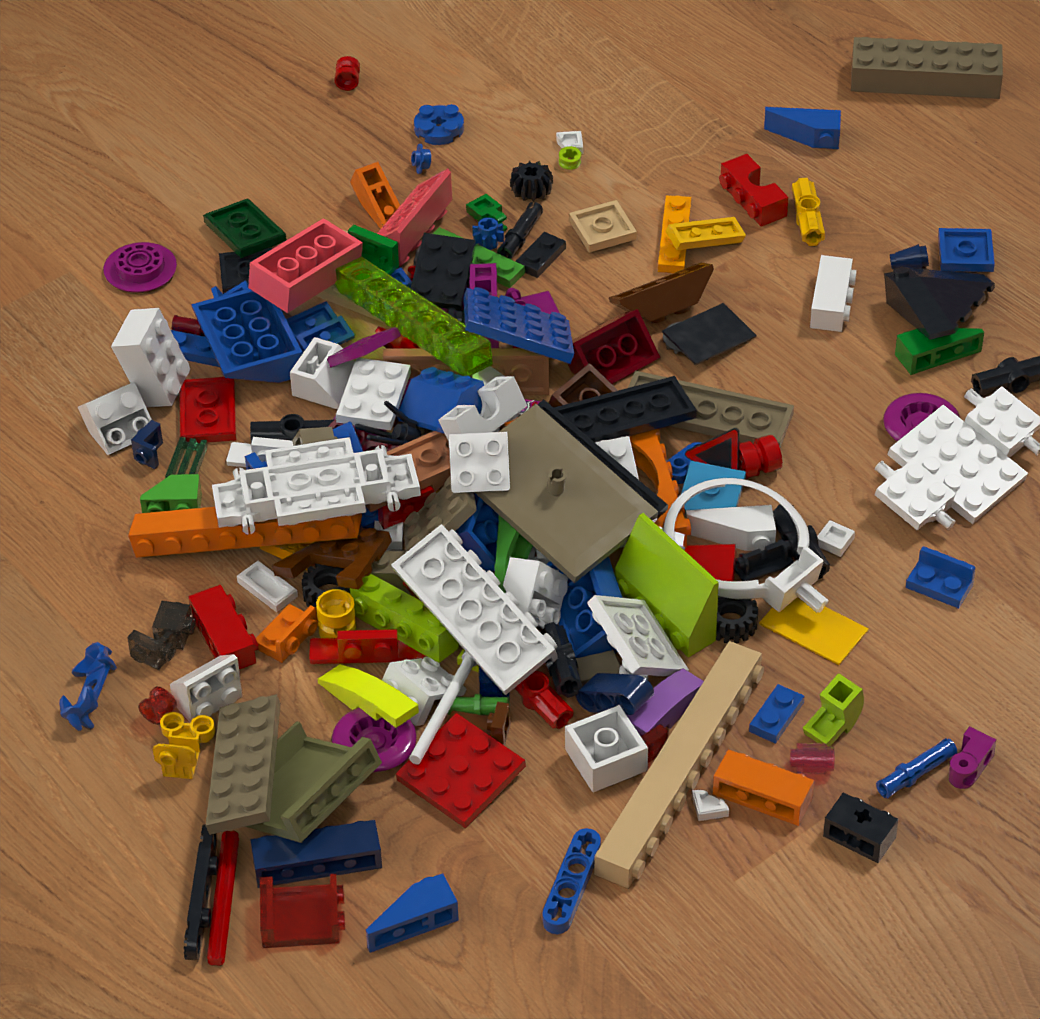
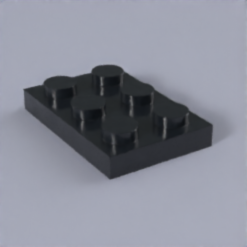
M424 233L408 297L409 304L442 309L455 308L457 311H461L470 275V264H472L475 253L476 240Z

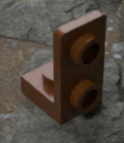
M497 701L495 712H490L489 716L460 711L451 712L450 718L455 713L459 714L505 746L511 725L509 703Z

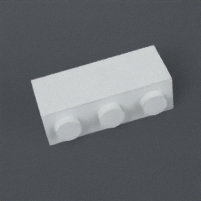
M821 255L811 308L810 328L842 332L844 321L849 322L851 306L847 305V303L852 304L854 288H851L850 285L855 286L857 270H852L853 259Z

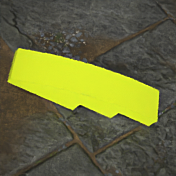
M339 664L317 679L318 684L353 710L359 707L376 721L382 717L395 728L419 713L418 704L377 677L361 670Z

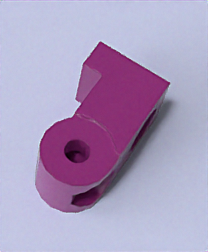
M969 726L963 734L962 752L955 754L950 760L948 778L951 785L959 789L971 787L994 757L997 739Z

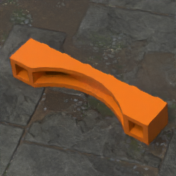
M655 429L629 436L636 466L650 478L657 491V496L668 504L669 510L673 502L678 498L679 491L677 481H672L671 479L673 476L671 463L665 461L664 443H659L660 430ZM683 506L677 515L674 532L685 534L683 546L686 548L687 536L691 535V524L689 518L684 519L685 507ZM668 510L654 522L658 527L664 528Z

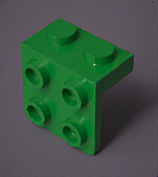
M353 224L348 229V234L363 242L361 266L337 283L370 295L399 267L398 242Z

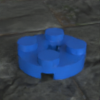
M454 104L446 106L423 105L419 108V113L414 118V131L418 138L420 135L425 138V142L428 144H449L453 142V137H456L458 134L460 137L463 134L464 118L459 112V108Z

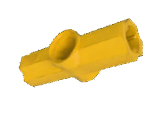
M799 178L795 183H792L796 223L800 228L802 242H806L808 246H817L821 241L825 240V231L820 213V199L816 195L814 182H811L808 178Z

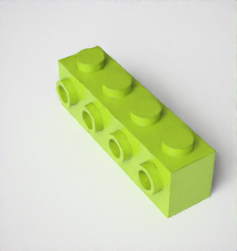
M371 573L362 579L364 584L360 589L350 588V594L354 599L355 617L379 630L397 629L398 640L434 661L440 663L459 648L457 640L419 599Z

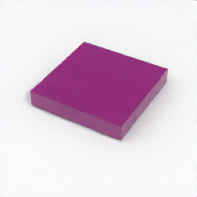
M393 327L362 338L328 356L327 361L331 368L365 356L397 339L401 334L398 327Z

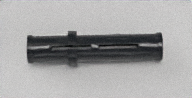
M530 202L515 226L506 233V239L498 248L497 254L512 259L517 249L524 245L525 237L543 213V208L539 203L535 202L533 205V202Z

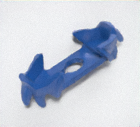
M99 642L88 646L85 649V658L72 669V675L75 677H87L77 703L72 706L64 695L59 702L60 715L67 719L78 731H82V726L89 729L94 728L89 714L98 707L97 700L109 669L116 670L117 668L114 661L109 657L112 654V650ZM97 682L96 686L92 690L91 687Z

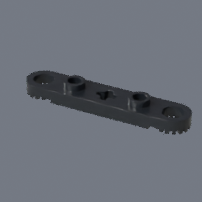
M206 824L202 825L200 839H203V841L199 843L187 916L188 928H186L184 944H187V946H184L185 960H199L204 927L209 928L211 922V909L208 908L212 875H217L219 858L215 856L217 833L210 835Z

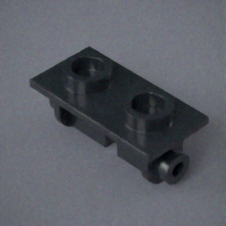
M780 539L776 543L765 546V550L761 551L759 548L745 554H739V557L735 558V572L742 581H752L788 568L794 563L788 554L792 550L790 542Z

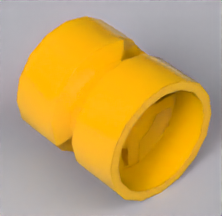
M340 589L323 592L316 601L320 637L337 638V631L356 630L354 599L351 594Z

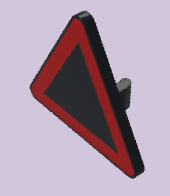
M738 428L730 429L688 449L685 452V456L691 461L739 470L740 431Z

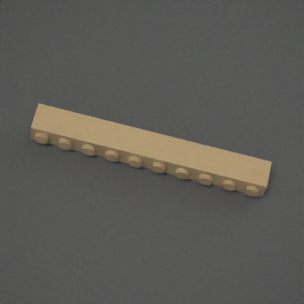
M731 641L728 642L595 854L594 875L628 889L635 878L639 879L641 877L647 857L655 854L662 833L666 834L672 825L674 813L682 810L688 790H693L696 787L702 767H708L713 756V749L716 745L720 746L722 744L728 725L735 723L740 705L748 702L753 684L760 682L764 673V667L761 666L762 653Z

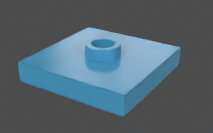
M690 461L681 494L699 483L712 479L737 478L745 480L746 472ZM725 485V487L703 491L685 503V515L686 510L737 507L743 486Z

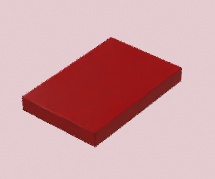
M213 377L184 380L180 388L181 444L237 441L234 379Z

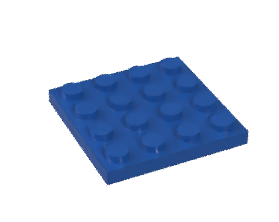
M475 287L474 290L466 289L464 295L465 331L571 364L574 349L569 320L564 315L557 312H551V314L542 312L539 307L532 304H525L523 306L515 303L514 299L501 295L498 298L489 295L487 290Z

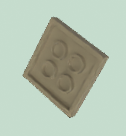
M450 476L438 493H432L418 512L414 511L406 518L404 522L406 552L441 524L448 532L451 529L456 531L476 512L474 492L453 493L451 491Z

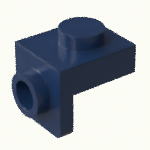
M151 420L147 425L138 430L131 439L134 459L138 463L153 469L159 466L157 449L163 444L160 423Z

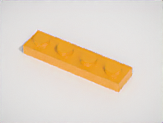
M666 195L658 272L675 273L685 269L686 249L676 250L666 233V229L669 224L690 221L691 197Z

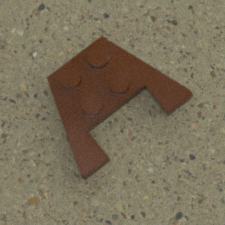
M360 527L357 538L314 542L274 563L272 569L275 576L294 579L313 563L345 568L336 575L338 586L360 589L364 584L363 576L370 575L372 563L374 560L379 561L392 543V539L388 531Z

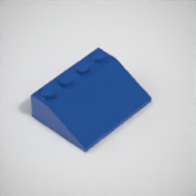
M251 289L191 304L193 312L225 378L276 383L290 380V371L303 352L279 307Z

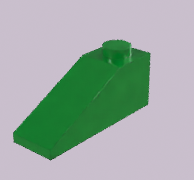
M959 328L955 334L929 340L918 329H914L897 335L895 356L908 373L913 375L982 352L984 331L980 328Z

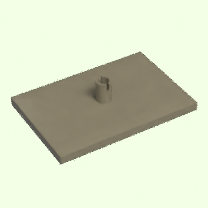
M537 404L499 431L507 432L510 489L506 491L474 492L574 583L627 542L640 514L644 513L652 521L658 515V511Z

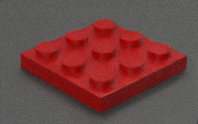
M455 713L437 731L420 764H414L409 760L396 773V779L466 829L526 767V762L518 754Z

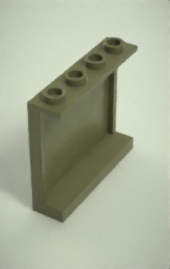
M296 721L277 739L270 821L246 827L301 843L382 764L371 739L362 737L352 747L307 737L301 723Z

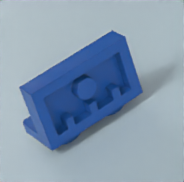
M923 546L919 553V561L907 578L905 588L959 609L973 587L976 568L965 561Z

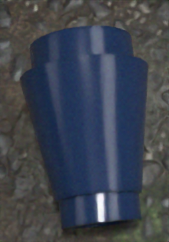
M917 244L889 254L892 270L898 267L923 269V267L929 266L926 245L919 246Z

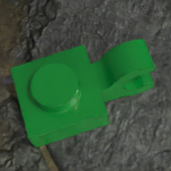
M484 194L466 204V212L478 222L483 218H493L498 224H503L502 222L507 220V216L502 212V205L488 194ZM503 224V231L508 230V227Z

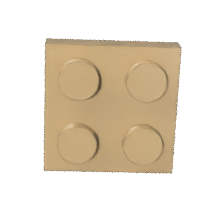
M617 200L569 213V222L589 253L637 240V231Z

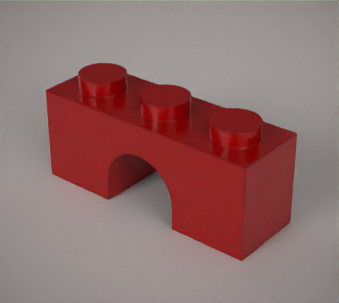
M748 154L721 163L719 181L722 188L726 189L733 196L736 203L740 204L747 211L750 218L754 219L762 227L787 217L789 197L775 182L766 186H760L761 167Z

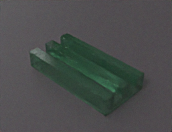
M180 437L165 478L176 474L185 449L187 450L177 475L186 473L194 450L197 453L189 474H198L208 448L207 440H201L200 443H197L196 439L191 438L190 442H187L185 437Z

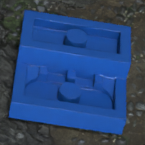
M327 301L286 319L303 353L314 337L339 345L355 338V334L342 315L337 317Z

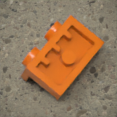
M288 604L256 637L259 651L283 663L289 655H293L298 650L300 644L308 636L315 633L318 627L316 608L310 605L305 611H302Z

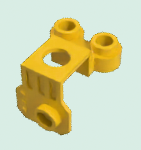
M177 712L167 713L161 718L160 726L161 732L168 738L169 744L158 743L153 746L154 761L161 765L164 777L193 779L200 754V743L209 742L215 735L214 721L209 716L199 715L193 718L190 723H185L184 717Z

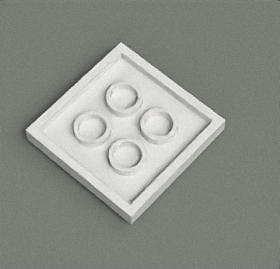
M594 595L587 602L592 610L594 620L603 627L608 635V642L622 657V664L627 671L637 675L668 677L682 668L689 671L644 600Z

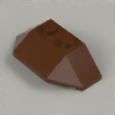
M700 262L611 296L609 301L627 312L638 309L643 320L651 321V323L662 322L667 319V315L685 313L690 310V306L698 304L713 273V264Z

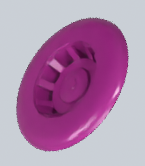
M138 242L120 247L111 253L104 263L103 271L107 281L115 288L126 292L142 293L165 285L173 277L177 262L173 253L166 247L155 243Z
M911 393L903 395L889 404L884 413L883 422L889 435L896 441H899L942 405L946 406L959 418L960 415L950 402L939 396L928 393Z
M358 707L345 714L338 721L333 730L331 740L332 743L352 747L362 737L371 739L382 761V764L373 772H381L400 765L411 755L416 745L417 735L410 719L395 728L382 717L376 721Z

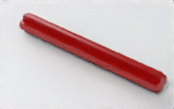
M235 830L222 833L207 951L208 964L211 966H222L225 963L239 847V834Z

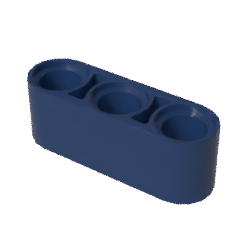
M597 673L579 689L576 699L580 706L588 712L600 713L620 705L626 715H633L654 695V689L650 682L640 675Z

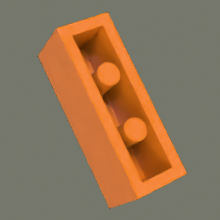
M729 749L713 778V795L797 826L801 823L813 799V779Z

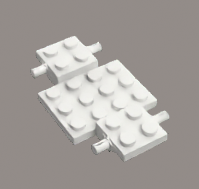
M1000 387L991 396L985 398L981 397L971 388L966 392L964 398L974 404L976 408L967 414L965 421L942 405L890 447L887 455L901 465L902 468L894 471L884 461L877 464L875 471L879 472L887 480L876 489L875 496L916 530H919L926 523L934 522L935 520L947 530L952 528L956 521L945 513L950 507L973 525L1026 480L1028 473L1011 460L1010 457L1023 446L1030 449L1036 456L1040 454V443L1032 437L1040 429V416L1003 387Z
M350 437L265 450L267 467L249 470L239 467V474L237 468L233 471L234 480L212 485L219 528L226 526L234 527L242 524L245 534H249L248 527H250L251 534L255 531L254 522L277 519L278 525L283 526L314 520L323 521L333 517L365 513L366 504H379L387 501L390 511H394L393 504L397 511L401 506L399 499L405 500L421 496L420 485L411 454L388 456L387 449L383 445H381V449L377 446L375 450L353 453Z

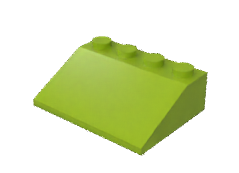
M644 513L640 514L615 567V577L621 595L629 599L644 600L673 646L677 650L680 649L689 658L716 641L719 582Z

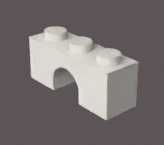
M514 376L495 377L478 390L482 400V411L480 414L475 405H457L438 419L447 439L449 434L498 432L502 424L516 419L519 416L518 412L524 409L527 404Z

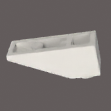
M772 505L686 510V518L690 520L692 536L719 544H736L737 549L744 551H754L759 548L762 551L765 550V546L775 543L776 527Z

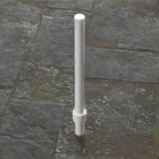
M466 651L462 655L463 661L409 757L410 761L414 764H420L470 671L473 666L478 665Z

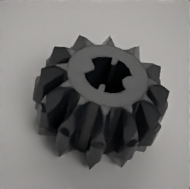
M529 160L527 164L519 163L518 167L512 169L510 187L515 197H522L523 201L532 199L534 202L537 198L544 200L545 195L551 193L553 175L548 165H541L540 161L531 163Z

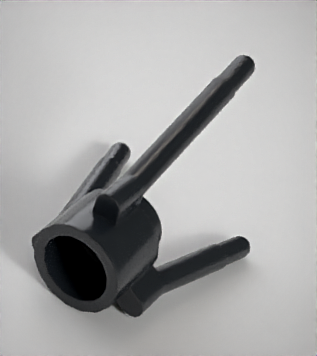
M385 401L384 405L404 422V424H397L392 433L370 426L355 424L356 429L374 434L368 435L367 440L389 445L401 446L421 437V431L415 428L417 421L408 418L389 401Z

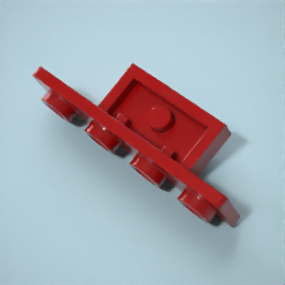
M397 629L337 631V638L310 639V664L386 663L427 657L398 640Z

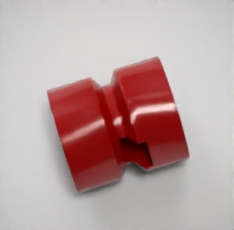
M773 435L756 438L754 443L751 441L739 443V470L746 472L745 479L759 476L760 471L769 473L782 468V453Z

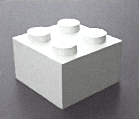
M620 705L565 726V750L592 792L647 771L648 747Z

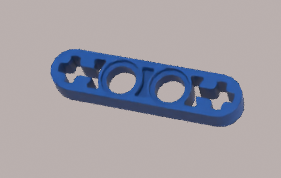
M580 829L574 834L543 908V926L552 934H561L570 928L593 872L595 854L601 846L600 835L593 829ZM586 842H591L592 844H588L586 848V855L583 854L582 845H585ZM573 864H581L586 869L581 873H573L568 868ZM564 888H570L576 892L570 898H564L558 893ZM558 907L562 908V917H559L557 921L552 920L558 913Z

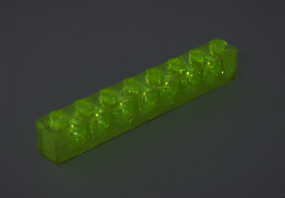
M357 258L336 268V287L340 294L345 295L354 301L356 305L361 306L370 312L371 315L379 318L387 326L392 328L398 327L402 336L429 352L462 376H471L493 365L491 343L489 340L481 335L465 331L463 323L365 258Z

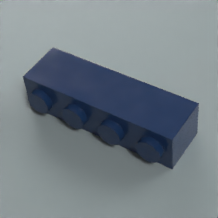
M375 820L357 821L350 824L314 829L301 843L276 835H266L250 839L257 888L382 868L381 847Z

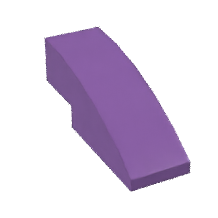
M682 668L653 688L654 695L633 715H627L643 741L651 745L665 727L671 729L684 714L704 681Z

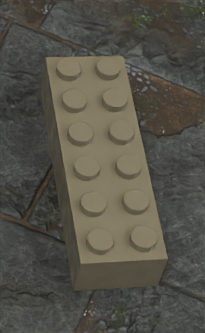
M854 37L851 91L1000 99L1003 78L1002 44Z

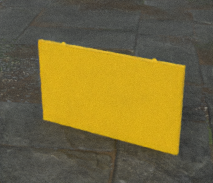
M799 597L780 612L772 607L759 622V625L837 665H840L869 631V628L825 606L820 613H816Z

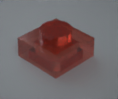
M662 724L641 736L648 747V763L656 759L668 739L669 731Z

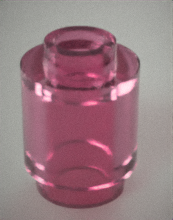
M796 743V749H790V767L796 768V774H826V771H834V747L827 746L826 743Z

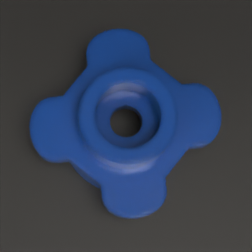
M418 144L417 150L413 151L411 155V164L416 166L417 174H421L422 169H429L431 165V151L423 149L422 144Z

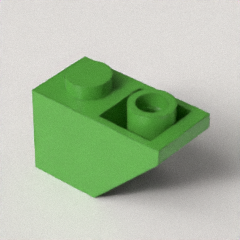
M199 474L168 476L140 496L142 513L201 508L202 491Z

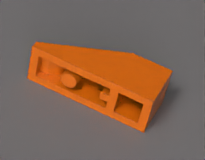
M375 162L356 169L350 183L363 208L381 229L399 208L400 204L379 162Z

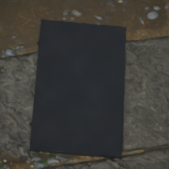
M724 303L662 330V333L694 365L709 360L742 343H746L757 336Z

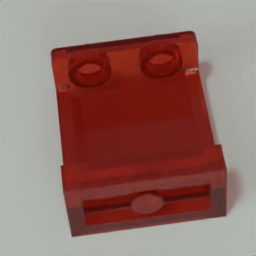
M330 874V884L274 888L273 877H260V932L262 947L277 948L339 944V931L345 930V912L339 911V904H345L344 885H337V875Z

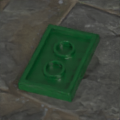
M248 198L203 215L204 223L240 258L287 240L286 233Z

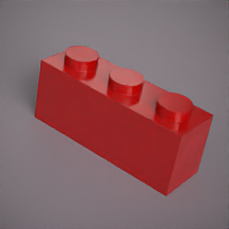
M220 584L188 596L191 617L214 659L222 655L234 654L238 658L239 670L256 664L255 651L259 650L257 640L253 633L248 634L247 624L242 613L237 614L235 611L236 604L232 595H226Z

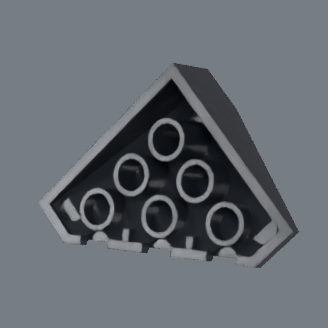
M898 267L893 272L884 274L886 303L929 340L955 334L959 329L957 322L959 320L960 322H965L972 315L970 307L973 304L974 307H979L985 300V293L983 292L986 289L987 292H992L995 288V283L984 274Z

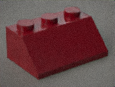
M635 309L622 313L573 339L574 356L571 364H567L570 371L576 375L590 363L602 376L613 384L661 357L639 310Z

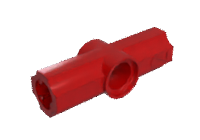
M534 671L514 688L522 696L523 705L530 710H535L552 729H561L573 717V709L549 686V679L543 672Z

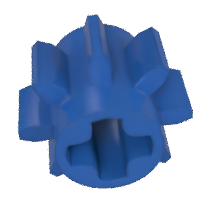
M483 218L479 221L478 226L472 227L473 238L476 240V244L484 248L493 250L497 248L498 242H504L503 224H498L493 218Z

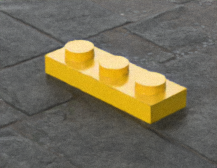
M735 217L669 224L666 229V233L676 250L742 243L746 236Z

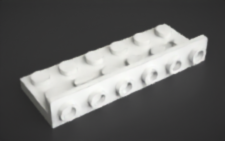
M441 524L392 563L391 566L506 695L549 659L552 662L556 661L558 657L555 648L558 646L548 633L542 635L537 630L538 623L530 613L526 612L523 614L517 608L519 602L509 591L504 593L498 587L500 582L490 570L485 572L479 566L482 562L471 549L467 552L461 546L463 541L453 529L448 532Z

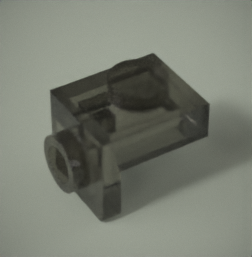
M133 630L127 637L130 656L135 661L145 663L157 670H160L176 653L174 633L169 630L159 641L136 630Z

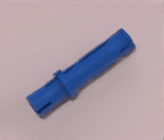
M945 738L910 762L899 764L894 772L876 782L878 792L882 797L890 798L902 788L913 786L919 777L957 754L956 745L951 739Z

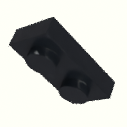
M543 232L515 262L525 266L526 274L538 278L566 249V241Z

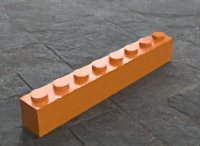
M215 507L139 513L134 516L128 537L136 558L352 539L358 537L362 513L353 516L328 518L323 521L302 522L296 525L279 526L277 519L254 522L255 531L252 534L250 527H248L249 534H245L242 524L234 527L226 526L219 528Z

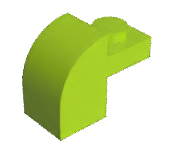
M839 673L820 693L822 707L803 727V732L806 736L827 750L843 732L847 734L857 722L864 705L863 689Z

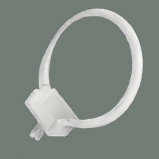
M719 478L704 481L689 488L673 502L666 515L663 531L676 542L674 529L678 513L685 503L703 491L725 487V485H741L759 490L771 496L788 511L793 519L798 535L797 553L800 555L799 561L796 560L777 577L772 578L769 576L765 583L759 584L758 580H717L719 582L718 596L732 599L762 598L778 612L783 610L797 597L816 613H820L824 606L828 604L829 600L811 586L818 580L824 560L808 548L809 531L801 515L777 492L749 480Z

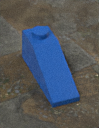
M765 107L764 130L812 148L839 149L841 110Z
M444 874L426 877L420 882L414 883L366 929L369 953L459 921L458 901Z

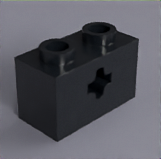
M843 792L825 817L823 837L879 863L896 839L898 818L892 816L887 811H881L865 803L860 798L852 797Z

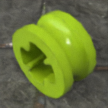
M567 146L559 151L560 167L573 170L580 166L581 152L578 148Z

